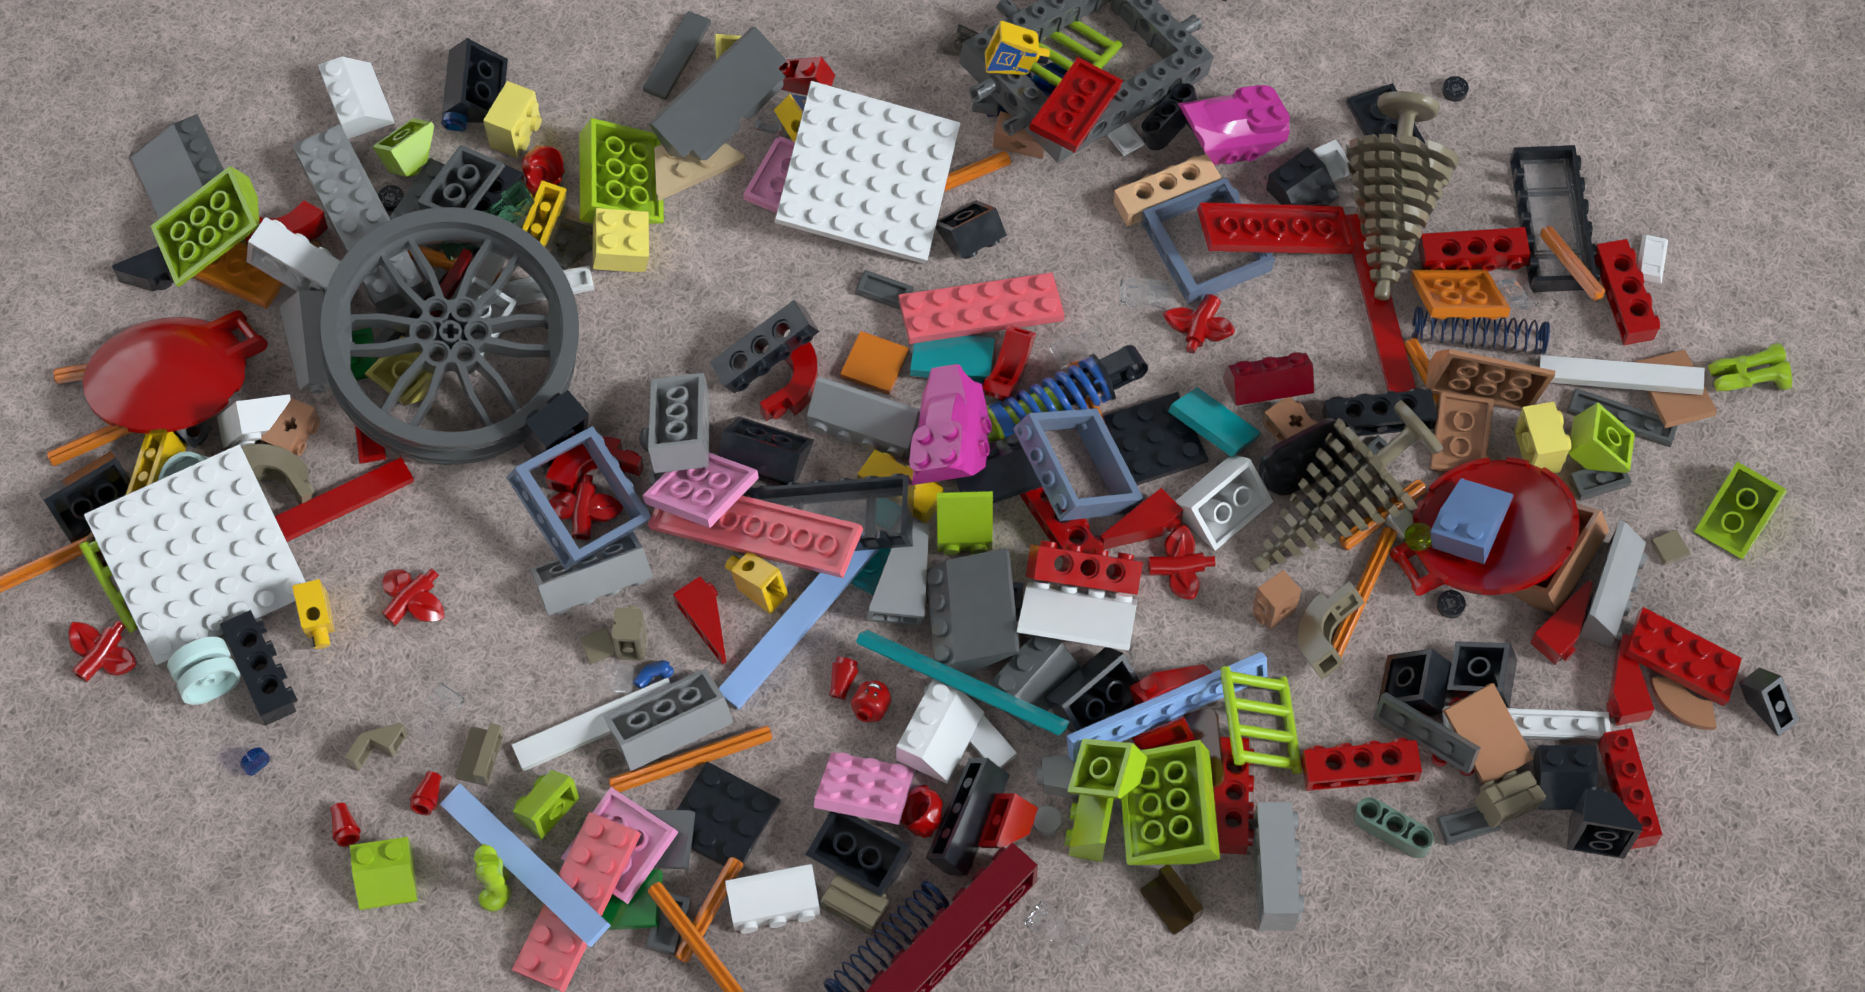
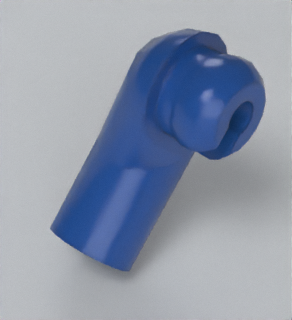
M666 660L646 664L632 683L639 689L645 688L655 676L660 675L663 679L670 678L674 673V668Z

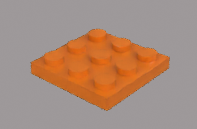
M1488 270L1411 271L1410 280L1431 317L1437 319H1446L1447 317H1460L1462 319H1472L1473 317H1485L1488 319L1509 317L1510 307Z

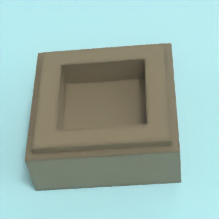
M1677 529L1656 537L1651 541L1663 565L1684 558L1690 553Z
M606 628L580 637L590 665L616 655Z

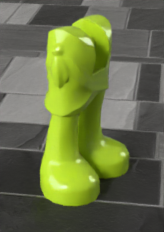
M1773 343L1768 346L1767 350L1749 356L1741 355L1734 358H1721L1714 360L1713 363L1708 365L1711 376L1724 375L1714 381V387L1717 392L1750 388L1752 384L1766 381H1774L1779 390H1789L1792 388L1791 367L1789 361H1785L1786 352L1781 343ZM1770 365V367L1747 372V368Z
M484 843L477 848L474 854V861L477 863L475 874L485 887L479 894L478 901L484 910L490 912L498 911L508 903L512 895L511 887L505 884V881L510 877V873L503 865V861L497 855L496 850Z

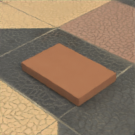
M1686 350L1635 361L1636 363L1694 367ZM1705 387L1703 395L1646 391L1665 428L1716 416L1717 409Z
M1440 391L1434 436L1444 449L1438 454L1431 453L1429 470L1446 473L1464 463L1487 458L1494 399Z
M1494 683L1488 684L1442 710L1454 732L1481 747L1473 768L1482 785L1491 780L1496 781L1534 759Z

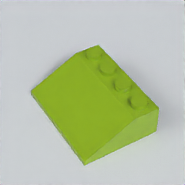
M594 118L588 121L579 133L580 221L593 224L596 208L649 212V224L664 223V201L656 199L654 148L661 145V142L655 133Z
M229 166L151 225L177 287L182 286L259 227L258 196L250 178Z
M1201 740L1141 750L1147 756L1141 782L1121 798L1127 864L1179 865L1220 860L1210 751Z

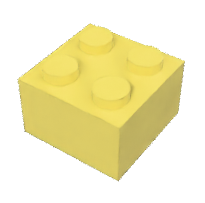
M509 81L506 82L483 120L490 148L516 158L521 151H526L532 132L538 131L542 122L535 91Z
M596 208L593 221V269L645 272L649 259V212Z
M1555 402L1523 407L1514 433L1522 459L1529 460L1531 465L1540 468L1546 467L1553 473H1559L1566 462L1569 450H1571V440L1569 435L1564 433L1563 415L1561 411H1557Z

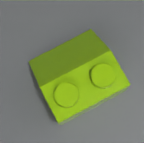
M412 118L372 146L389 173L412 177L422 170L421 166L428 162L434 125L431 121Z
M1596 403L1573 418L1570 438L1571 450H1569L1568 454L1574 461L1579 462L1588 470L1627 473L1631 468L1635 434L1601 404Z
M1082 739L1067 792L1077 795L1121 799L1140 784L1147 756L1133 743Z
M552 769L546 775L543 774L536 780L533 786L534 789L527 796H522L516 802L513 810L516 821L540 840L551 831L580 799L574 779Z
M1079 795L1078 803L1072 802L1069 819L1075 821L1073 830L1067 829L1064 846L1069 847L1068 856L1098 862L1103 861L1114 798Z
M408 837L350 845L352 875L359 910L418 901L413 847Z

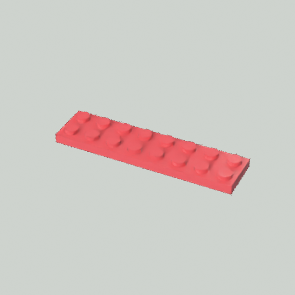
M741 496L710 528L658 508L654 509L652 518L648 523V527L654 531L745 554L752 553L761 558L843 578L863 531L862 526L857 523L746 496Z

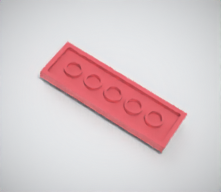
M1053 272L901 294L898 300L909 344L1008 329L1011 325L1021 328L1064 321L1065 316Z
M589 812L558 876L602 916L641 833ZM544 904L512 970L555 990L565 992L587 944Z

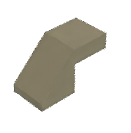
M395 723L359 734L345 756L349 767L360 771L374 748L394 757L408 735L405 726L401 723Z

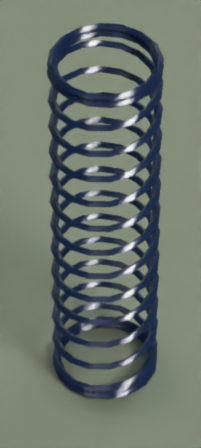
M1421 306L1415 308L1412 338L1418 339L1420 332V340L1423 339V329L1429 314L1427 310L1424 318ZM1431 317V342L1433 341L1434 329L1438 320L1435 318L1434 321V317ZM1449 317L1445 319V323L1444 319H1442L1441 343L1444 341V331ZM1452 317V344L1454 343V334L1460 317H1457L1456 322L1455 317ZM1473 317L1472 346L1475 345V335L1481 317L1478 318L1477 323L1475 317ZM1483 317V348L1485 347L1486 335L1491 319H1489L1486 326L1485 317ZM1505 317L1500 318L1498 325L1496 319H1493V349L1496 347V336L1498 335L1501 321L1504 319L1503 350L1506 349L1508 333L1514 320V352L1517 348V338L1523 322H1525L1524 352H1527L1530 331L1535 322L1536 344L1534 353H1537L1538 341L1540 340V346L1541 341L1543 346L1542 350L1539 348V354H1546L1550 336L1549 321L1542 322L1538 331L1536 320L1531 322L1528 329L1525 318L1521 320L1519 327H1517L1515 317L1510 320L1508 327ZM1463 319L1462 345H1464L1465 333L1470 319H1467L1466 324L1465 319Z
M923 881L921 883L922 891L913 890L914 899L910 897L905 898L906 906H898V914H890V922L884 921L881 924L882 930H874L875 939L866 938L867 947L858 946L859 955L850 954L851 963L842 962L843 971L834 970L835 980L826 978L823 981L825 989L828 992H844L843 989L846 992H850L839 981L836 972L851 980L859 991L865 992L862 986L849 976L844 964L854 968L864 976V980L869 985H872L871 979L857 968L852 956L862 960L872 968V972L876 975L879 971L865 960L860 951V948H863L879 959L880 964L885 969H888V964L871 949L868 940L877 943L888 952V956L892 959L895 955L880 943L876 932L885 935L894 942L896 949H904L886 932L884 924H888L904 936L903 938L906 943L912 945V940L895 926L892 916H896L903 923L908 924L915 935L918 930L903 918L899 909L903 908L909 911L912 916H916L920 920V925L927 929V923L910 909L907 900H911L917 903L923 910L925 909L928 912L927 916L932 920L934 914L918 901L915 892L925 895L928 900L934 902L937 905L935 909L938 911L943 907L947 909L950 906L945 895L929 881ZM929 889H931L941 899L942 902L938 903L935 899H933L932 897L934 896L929 891Z

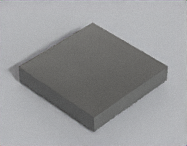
M645 809L678 831V834L654 868L689 870L695 812L688 810Z

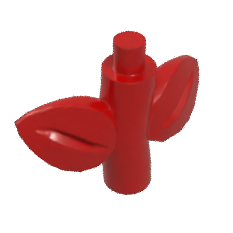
M1212 294L1204 295L1196 311L1186 307H1177L1166 310L1163 313L1165 320L1175 331L1188 333L1186 336V342L1188 343L1186 351L1192 354L1196 352L1198 347L1203 346L1205 338L1211 342H1218L1235 333V328L1230 320L1223 317H1214L1221 305V300Z
M589 474L582 476V483L577 485L576 495L571 492H561L548 500L559 519L572 518V538L579 540L591 539V519L607 522L617 517L623 510L622 504L614 497L603 493L595 494L596 486L593 485V476Z
M1180 525L1165 540L1164 548L1167 557H1148L1150 576H1170L1169 587L1172 592L1182 599L1193 600L1197 596L1200 587L1199 578L1195 573L1204 572L1205 567H1215V556H1204L1203 552L1194 553V537L1186 525Z
M431 568L425 575L420 573L412 580L411 574L403 569L389 570L385 574L382 583L385 593L393 597V600L383 610V616L394 626L402 620L408 611L415 620L421 622H436L444 619V609L441 602L433 593L429 592L434 587L433 582L439 574Z
M117 620L111 628L106 627L102 634H100L95 627L89 624L71 622L68 630L70 647L73 652L84 657L71 670L72 673L83 681L88 682L101 668L109 675L115 676L124 675L131 671L137 664L135 656L129 649L117 646L122 640L120 634L126 626Z

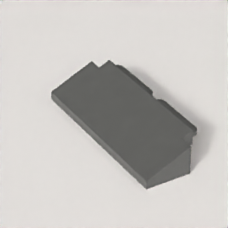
M751 27L648 124L669 156L684 158L690 153L692 157L707 160L739 130V121L743 117L747 119L753 117L783 88V79L786 76L778 68L786 59L756 27Z

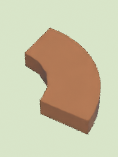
M1667 677L1651 678V687L1658 702L1665 710L1679 719L1680 722L1702 730L1716 729L1712 701L1702 700L1693 696L1683 685Z

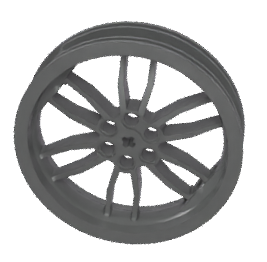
M454 207L431 208L404 214L378 226L360 239L341 260L328 284L321 311L320 328L324 367L328 382L339 405L349 419L373 441L396 454L417 461L444 465L469 464L497 457L524 443L526 417L535 409L542 410L546 407L548 400L556 393L560 392V394H563L567 391L573 377L579 339V318L575 297L565 273L552 254L531 234L503 218L486 212ZM457 243L480 247L467 268L455 299L447 300L444 298L433 268L420 250V246ZM409 250L425 275L433 297L424 301L404 282L389 260L390 258ZM489 251L509 259L510 261L497 281L477 301L467 297L472 280ZM381 265L399 294L415 310L420 318L414 319L382 313L351 314V301L365 278ZM518 266L533 278L548 302V315L515 314L488 319L480 317L501 294L515 268ZM434 310H439L443 315L441 317H433L430 313ZM461 310H466L470 313V316L460 317L457 313ZM355 326L385 328L409 334V337L385 343L354 344L352 342V329H355ZM545 327V329H548V342H546V345L521 344L491 337L492 334L517 328ZM420 332H427L430 336L427 339H420L416 335ZM481 332L484 334V337L482 339H474L471 334ZM447 333H453L454 338H448ZM414 352L420 353L421 355L399 378L386 402L380 408L365 394L351 371V357H388ZM486 352L518 358L549 357L550 370L537 393L524 407H521L516 402L502 377L485 360L481 353ZM433 354H441L444 358L441 361H433L430 357ZM461 354H468L471 359L469 361H461L457 357ZM424 370L433 374L429 391L409 424L389 415L404 390ZM477 370L496 388L513 415L498 423H492L474 393L468 374ZM454 371L457 373L467 401L484 426L483 428L459 432H443L419 428L435 401L446 372Z

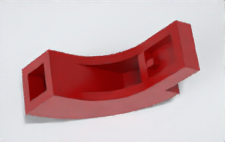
M305 200L290 213L282 217L268 218L281 222L287 230L294 234L299 233L305 236L309 243L317 239L328 229L324 211ZM259 217V224L262 223L264 218ZM255 231L245 238L247 245Z
M1012 325L1006 329L996 365L992 373L984 381L983 390H986L985 395L1004 400L1009 396L1014 398L1029 361L1036 337L1035 332Z
M811 342L801 345L792 352L789 358L785 359L793 371L790 382L778 392L759 402L760 413L766 422L772 418L779 419L786 413L788 408L795 416L810 403L818 377L817 356Z
M602 436L610 454L617 459L621 471L640 477L644 468L642 456L632 450L623 451L621 439ZM583 443L556 457L545 477L548 489L560 493L571 492L575 494L582 476L598 468Z

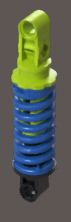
M1126 345L1101 359H1098L1094 353L1090 354L1088 358L1078 362L1079 367L1076 365L1069 366L1067 374L1063 371L1057 372L1054 378L1055 381L1051 378H1045L1042 381V387L1038 384H1032L1029 387V394L1024 390H1020L1016 394V400L1009 396L1004 399L1003 404L1000 400L990 406L986 405L992 424L988 442H995L1014 434L1013 428L1028 413L1073 410L1071 406L1076 403L1079 409H1088L1084 400L1090 397L1094 406H1099L1101 401L1102 403L1113 401L1116 399L1114 390L1145 376L1148 371V364L1133 345Z

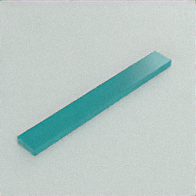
M865 630L858 634L856 639L858 645L1053 734L1060 735L1068 727L1070 722L872 631Z

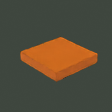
M860 331L840 373V378L890 395L910 352V348Z

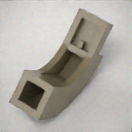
M252 444L241 447L257 480L273 479L283 483L290 490L299 505L312 499L314 490L308 481V467L294 453L268 444Z
M1350 581L1328 598L1321 592L1309 604L1300 620L1298 628L1300 649L1313 670L1322 680L1344 664L1340 655L1331 644L1335 628L1342 620L1365 603Z

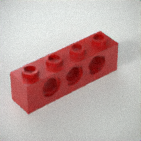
M1525 227L1424 233L1421 235L1418 244L1422 270L1482 269L1490 272L1504 267H1508L1510 270H1517L1526 266L1530 256Z
M1628 239L1597 244L1596 258L1594 259L1595 265L1600 268V280L1605 289V294L1623 345L1654 340L1658 330H1660V320L1658 315H1654L1652 297L1645 290L1644 275L1641 270H1638L1636 265L1634 248H1630Z
M1043 487L1019 495L1050 542L1057 543L1056 548L1066 549V544L1082 546V552L1092 553V548L1104 550L1103 543L1099 537H1094L1090 532L1086 518L1068 520L1064 523L1056 521L1058 517L1050 501L1047 502L1041 499L1047 496ZM1080 539L1082 543L1074 544L1070 540ZM1087 560L1082 562L1080 566L1081 572L1089 568Z
M1040 540V545L1030 544L1025 577L1138 595L1143 562L1134 560L1133 554L1118 552L1117 557L1108 556L1109 551L1092 548V553L1082 552V546L1066 544V549L1056 548V542ZM1061 556L1063 564L1060 569L1056 570L1054 566L1055 559ZM1084 560H1087L1089 568L1083 574L1080 566ZM1113 564L1114 573L1108 578L1106 574L1107 567Z
M1632 728L1604 732L1598 742V747L1611 793H1616L1642 824V832L1631 849L1654 846L1663 834Z
M1221 737L1225 778L1220 786L1213 789L1220 854L1246 855L1248 846H1253L1254 830L1248 829L1249 819H1253L1254 802H1249V792L1254 791V775H1249V765L1254 764L1245 762L1243 765H1235L1230 737ZM1242 738L1243 750L1254 752V748H1249V738ZM1231 765L1237 766L1240 772L1231 773L1227 767ZM1235 792L1240 796V799L1231 800L1226 794ZM1235 819L1240 823V826L1230 827L1226 820Z
M1407 738L1394 739L1388 743H1380L1373 740L1365 742L1363 745L1352 746L1350 743H1341L1332 748H1324L1320 745L1311 746L1303 751L1301 758L1306 791L1419 781L1422 774L1417 740L1408 741ZM1390 757L1395 761V764H1386L1382 758ZM1363 760L1367 766L1359 767L1354 761ZM1334 762L1339 766V769L1332 770L1327 767L1326 763Z

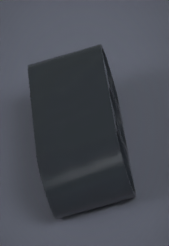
M1182 83L1177 85L1142 122V132L1146 145L1150 150H1161L1166 147L1188 123L1178 103L1198 100L1192 84Z

